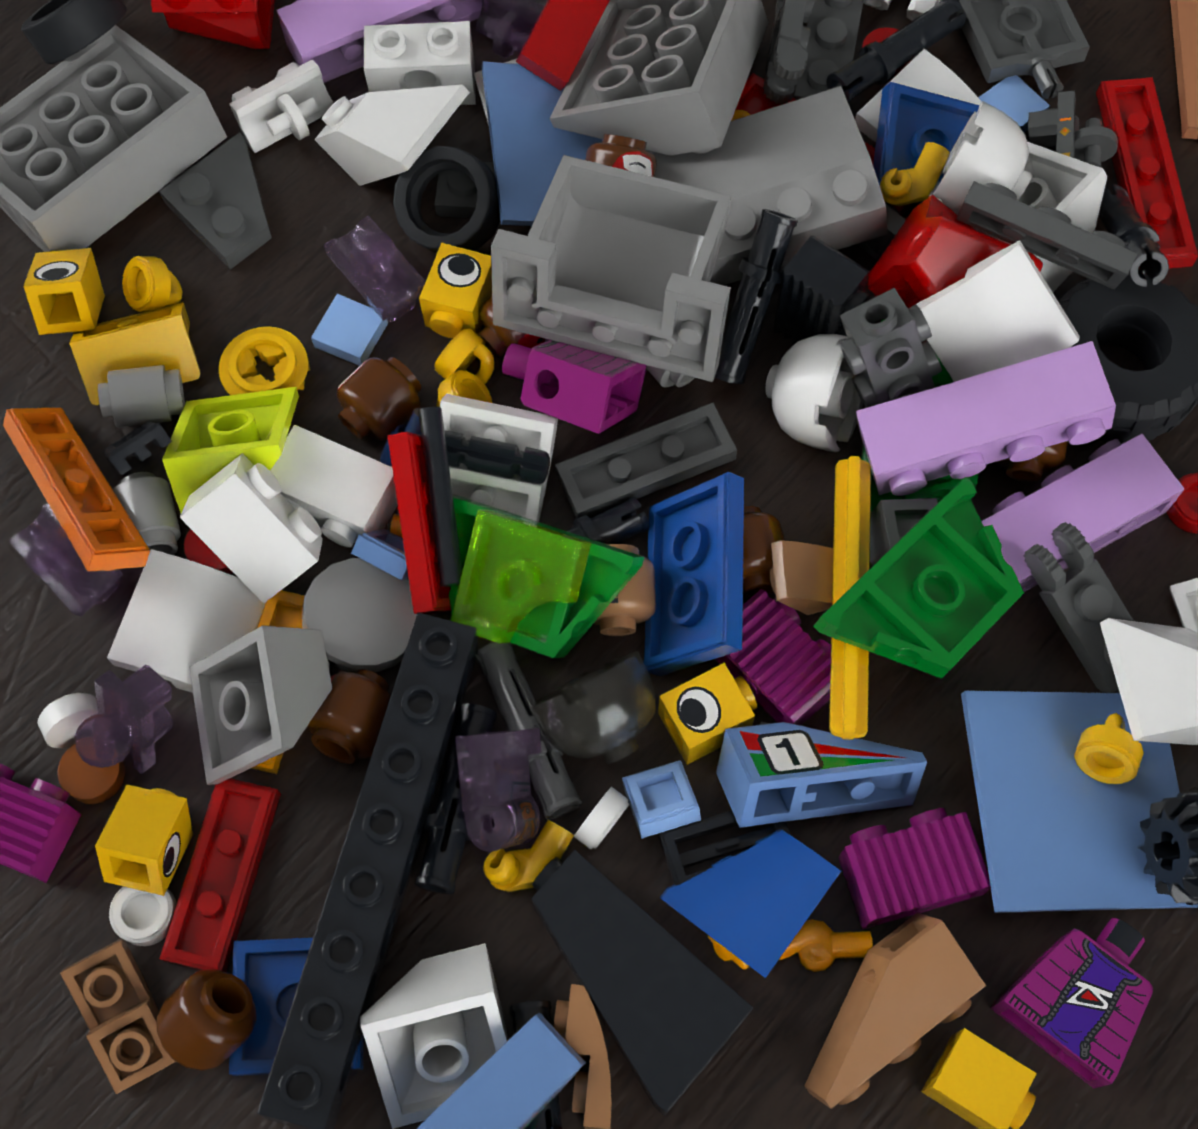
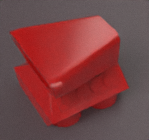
M150 0L152 12H163L170 29L253 49L270 48L275 0Z
M931 195L912 210L868 275V289L877 297L895 288L906 307L909 308L965 278L968 268L1010 246V244L978 232L970 225L956 220L958 215L934 195ZM1028 252L1040 272L1043 267L1042 261L1034 254Z

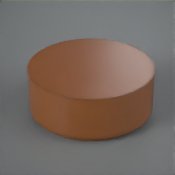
M87 739L75 743L63 754L58 765V780L63 790L70 793V796L77 801L85 804H97L110 799L120 789L125 777V765L120 754L106 742L97 739Z

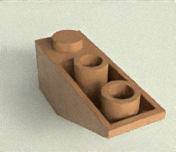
M916 913L867 951L804 1085L809 1094L830 1109L837 1104L844 1105L860 1097L870 1085L869 1079L888 1063H899L913 1055L921 1045L920 1038L937 1024L951 1022L963 1015L972 1004L970 998L986 986L943 920Z

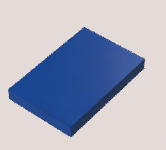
M727 472L649 507L648 559L652 562L655 569L656 610L645 621L644 672L663 676L742 650L743 477Z

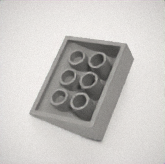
M610 0L550 116L553 127L603 139L604 134L634 138L647 142L646 150L670 156L690 152L704 154L715 148H721L769 23L762 1Z
M115 25L96 41L63 60L0 107V208L44 252L87 248L155 193L166 187L178 175L204 157L210 150L226 139L227 135L205 91Z
M841 86L731 121L721 148H715L704 154L690 152L670 156L646 150L652 153L657 160L656 178L731 196L729 217L711 276V283L726 285L741 280L743 275L739 271L741 259L749 256L761 220L762 209L781 212L798 220L781 267L789 263L810 236H814L835 250H839L888 234L886 204L869 152Z

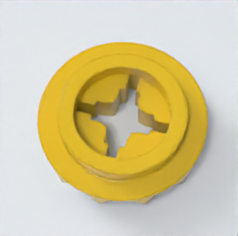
M257 327L241 333L226 346L219 362V377L226 393L229 395L297 387V390H304L307 372L310 371L308 356L303 344L292 333L277 327ZM259 356L262 362L265 361L267 365L274 366V381L270 382L269 379L265 380L261 374L257 375V363L254 357Z

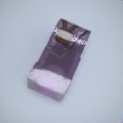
M540 729L495 731L455 737L462 809L465 813L468 836L473 844L482 851L493 852L529 843L539 830L540 812L537 803L531 796L528 755L541 753Z

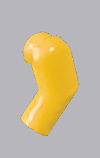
M933 142L925 143L914 168L898 171L897 168H893L884 174L880 182V189L884 200L898 207L926 200L934 190L950 156V152L939 144Z
M547 820L531 848L508 852L501 848L490 852L483 863L484 874L491 884L499 890L513 892L534 888L532 884L539 873L555 857L561 859L574 835L556 823Z

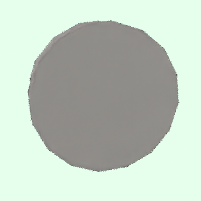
M350 558L333 563L313 579L304 597L302 628L322 630L327 659L334 662L335 667L341 670L357 673L358 670L365 669L376 673L394 667L404 657L417 616L413 612L409 579L400 580L360 558Z

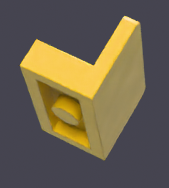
M184 302L99 323L96 325L95 330L73 333L69 344L91 404L100 405L98 384L108 383L107 374L108 371L164 365L165 370L179 369L182 383L199 379L201 370L190 340V321Z

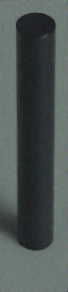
M422 408L418 410L440 587L459 586L464 584L442 408Z

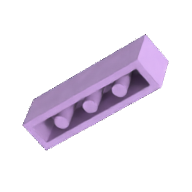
M297 0L290 5L277 9V14L286 45L296 63L301 66L313 60L319 66L323 82L325 83L364 66V26L471 22L494 12L495 7L494 0Z
M1093 341L861 409L856 411V416L878 494L882 495L892 492L893 495L902 496L917 492L926 486L927 481L950 475L953 479L973 476L984 470L986 464L1009 458L1012 462L1032 459L1045 451V447L1069 441L1072 445L1094 441L1101 437L1107 429L1112 428L1116 404Z
M1143 434L1123 444L1118 439L1107 442L1088 458L1089 463L1076 470H1073L1070 465L1056 470L1041 483V489L1027 497L1022 491L1010 495L993 509L994 515L981 521L983 526L993 525L1002 544V556L1007 564L1012 566L1024 592L1038 585L1031 574L1030 568L1027 567V563L1024 561L1025 557L1023 556L1033 545L1039 544L1040 546L1043 545L1044 548H1048V551L1053 553L1057 563L1061 565L1063 570L1068 568L1051 535L1053 530L1060 524L1066 522L1076 526L1081 531V534L1085 536V541L1090 544L1095 553L1165 514L1181 495L1184 487Z

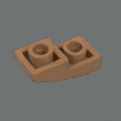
M784 540L771 543L773 568L770 569V583L776 594V601L806 615L828 610L832 606L833 548Z
M121 938L62 970L60 974L90 1030L86 1037L116 1094L176 1062L161 1045L157 1034L159 1010L124 939Z
M571 984L569 1001L557 1000L554 1028L583 1060L590 1061L589 1072L578 1071L575 1075L572 1112L584 1113V1129H611V1078L602 1028L594 1005L584 985Z

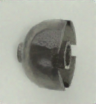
M638 650L604 663V668L590 674L586 672L542 696L536 700V704L529 707L541 731L551 745L566 756L578 759L602 755L606 764L616 762L639 748L635 737L650 725L656 707L655 689L649 671Z

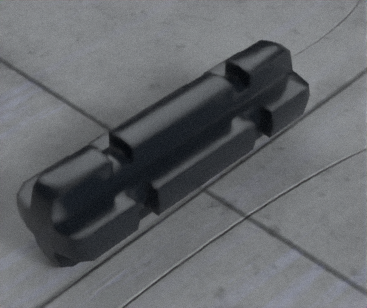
M445 430L449 466L459 467L463 463L467 466L468 470L511 479L516 474L521 477V481L535 484L544 483L548 475L550 457L544 450L526 447L524 451H519L518 445L476 436H471L470 440H466L463 437L464 434Z

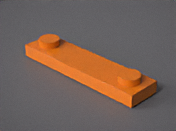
M61 407L6 409L3 427L88 572L111 571L115 569L145 567L150 549Z

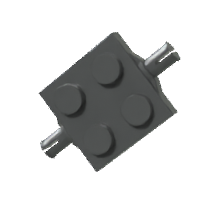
M957 0L961 4L962 9L954 14L958 16L961 13H965L966 20L961 29L987 83L1000 81L1015 75H1030L1034 77L1043 99H1049L1050 95L1051 98L1058 96V92H1062L1064 89L1054 68L1083 62L1086 59L1090 46L1067 0Z

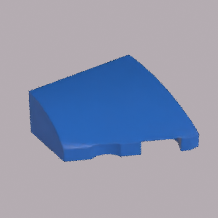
M779 829L756 841L754 846L735 856L729 855L712 864V868L677 886L674 884L666 888L660 899L766 978L841 871L784 830Z

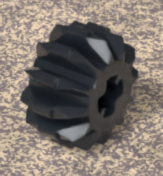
M1198 792L1179 793L1177 797L1164 798L1161 802L1151 804L1150 818L1140 821V828L1145 835V842L1139 845L1138 848L1146 854L1147 863L1144 867V873L1155 876V887L1158 894L1170 895L1176 903L1197 905Z

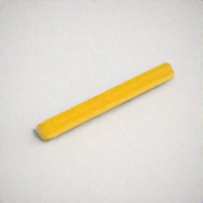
M850 456L849 459L839 460L835 466L832 605L870 569L871 466L869 462L861 460L859 456ZM831 637L829 729L832 735L841 737L843 740L861 738L868 732L869 651Z

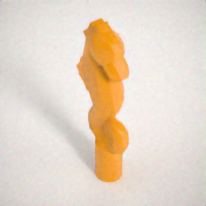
M807 920L779 960L798 953L800 962L806 969L813 972L824 971L832 966L836 958H864L867 951L873 947L872 935L870 931L834 932L823 921ZM709 935L707 936L720 959L724 961L733 960L744 970L749 967V965Z

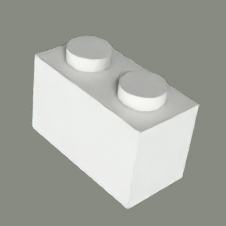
M294 425L286 438L282 455L270 470L280 484L281 495L295 509L302 507L308 511L318 523L321 532L333 542L344 547H352L360 534L384 529L398 505L391 466L297 425Z
M242 453L189 495L180 518L265 603L318 562L323 538L321 537V529L313 516L302 507L295 509L281 495L280 484L271 471L260 463L253 465Z

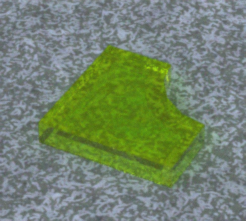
M478 509L451 621L476 627L477 636L499 644L510 643L519 622L536 606L550 601L563 603L577 602L591 542L489 509Z

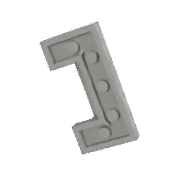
M563 155L528 236L498 229L492 242L493 325L713 382L719 365L731 287L711 283L710 280L728 221L731 196Z

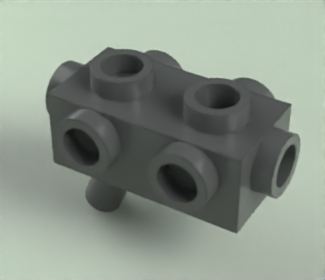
M893 288L840 315L848 339L840 342L839 346L854 375H857L852 378V381L866 408L935 388L932 377L941 373L942 368L931 345L927 341L922 343V341L932 337V333L922 311L916 304L907 308L896 289ZM885 319V320H884L883 322H881V323L873 324L874 322H876V321H878V320Z

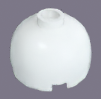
M982 101L978 112L974 111L950 151V156L942 172L945 175L941 182L937 181L929 197L934 195L958 215L975 181L984 186L987 183L1005 186L1017 195V200H1019L1028 186L1032 174L1024 170L1029 150L1026 135L1018 123L1003 111Z
M818 334L795 343L782 357L780 364H775L771 367L766 380V395L768 398H772V409L780 428L791 438L813 448L838 452L840 448L836 441H849L858 422L856 411L862 409L863 403L852 381V378L857 375H854L839 346L840 342L848 339L847 336Z

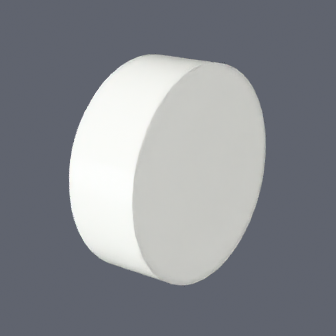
M72 693L50 703L40 714L37 723L46 743L50 747L67 748L94 736L104 725L105 715L95 696L88 693Z
M611 786L580 826L574 837L590 850L596 849L629 806V799Z
M123 886L115 894L110 904V924L120 938L137 946L154 945L167 936L177 905L176 899L168 889L165 895L162 896Z

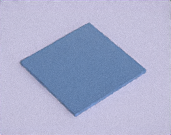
M483 61L481 68L501 225L532 226L563 155L585 160L588 147L594 143L602 142L603 139L553 127L550 116L564 88L561 91L520 64Z
M964 691L961 693L995 913L1198 908V904L1176 903L1172 896L1158 894L1155 887V876L1144 873V867L1147 863L1146 854L1138 848L1139 845L1145 842V835L1140 828V821L1150 818L1151 804L1161 802L1164 798L1177 797L1180 793L1170 743L1139 741L1144 754L1137 776L1130 782L1122 784H1106L1094 780L1086 775L1076 763L1074 755L1081 733L1088 727L1098 724L1104 725L1110 714H1120L1125 721V730L1132 734L1120 693Z

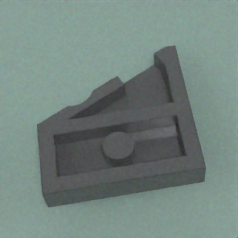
M240 132L159 191L168 208L230 270L272 238L253 170L249 148L245 137Z

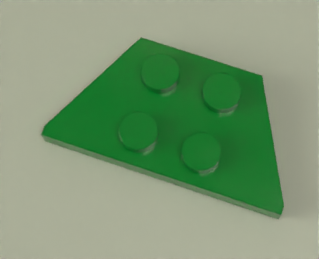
M967 477L961 480L819 618L813 627L821 634L943 678L1024 594L1012 566L1007 564L1002 556V544L993 525L983 526L971 499L977 493L973 483Z
M453 494L464 584L453 586L449 591L452 618L454 622L476 627L478 631L551 658L565 657L643 565L645 558L643 556Z

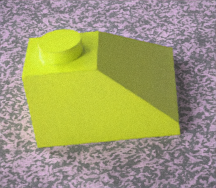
M297 387L186 401L171 436L172 442L168 444L162 458L180 513H182L189 495L242 453L253 465L260 463L271 470L283 452L299 398Z

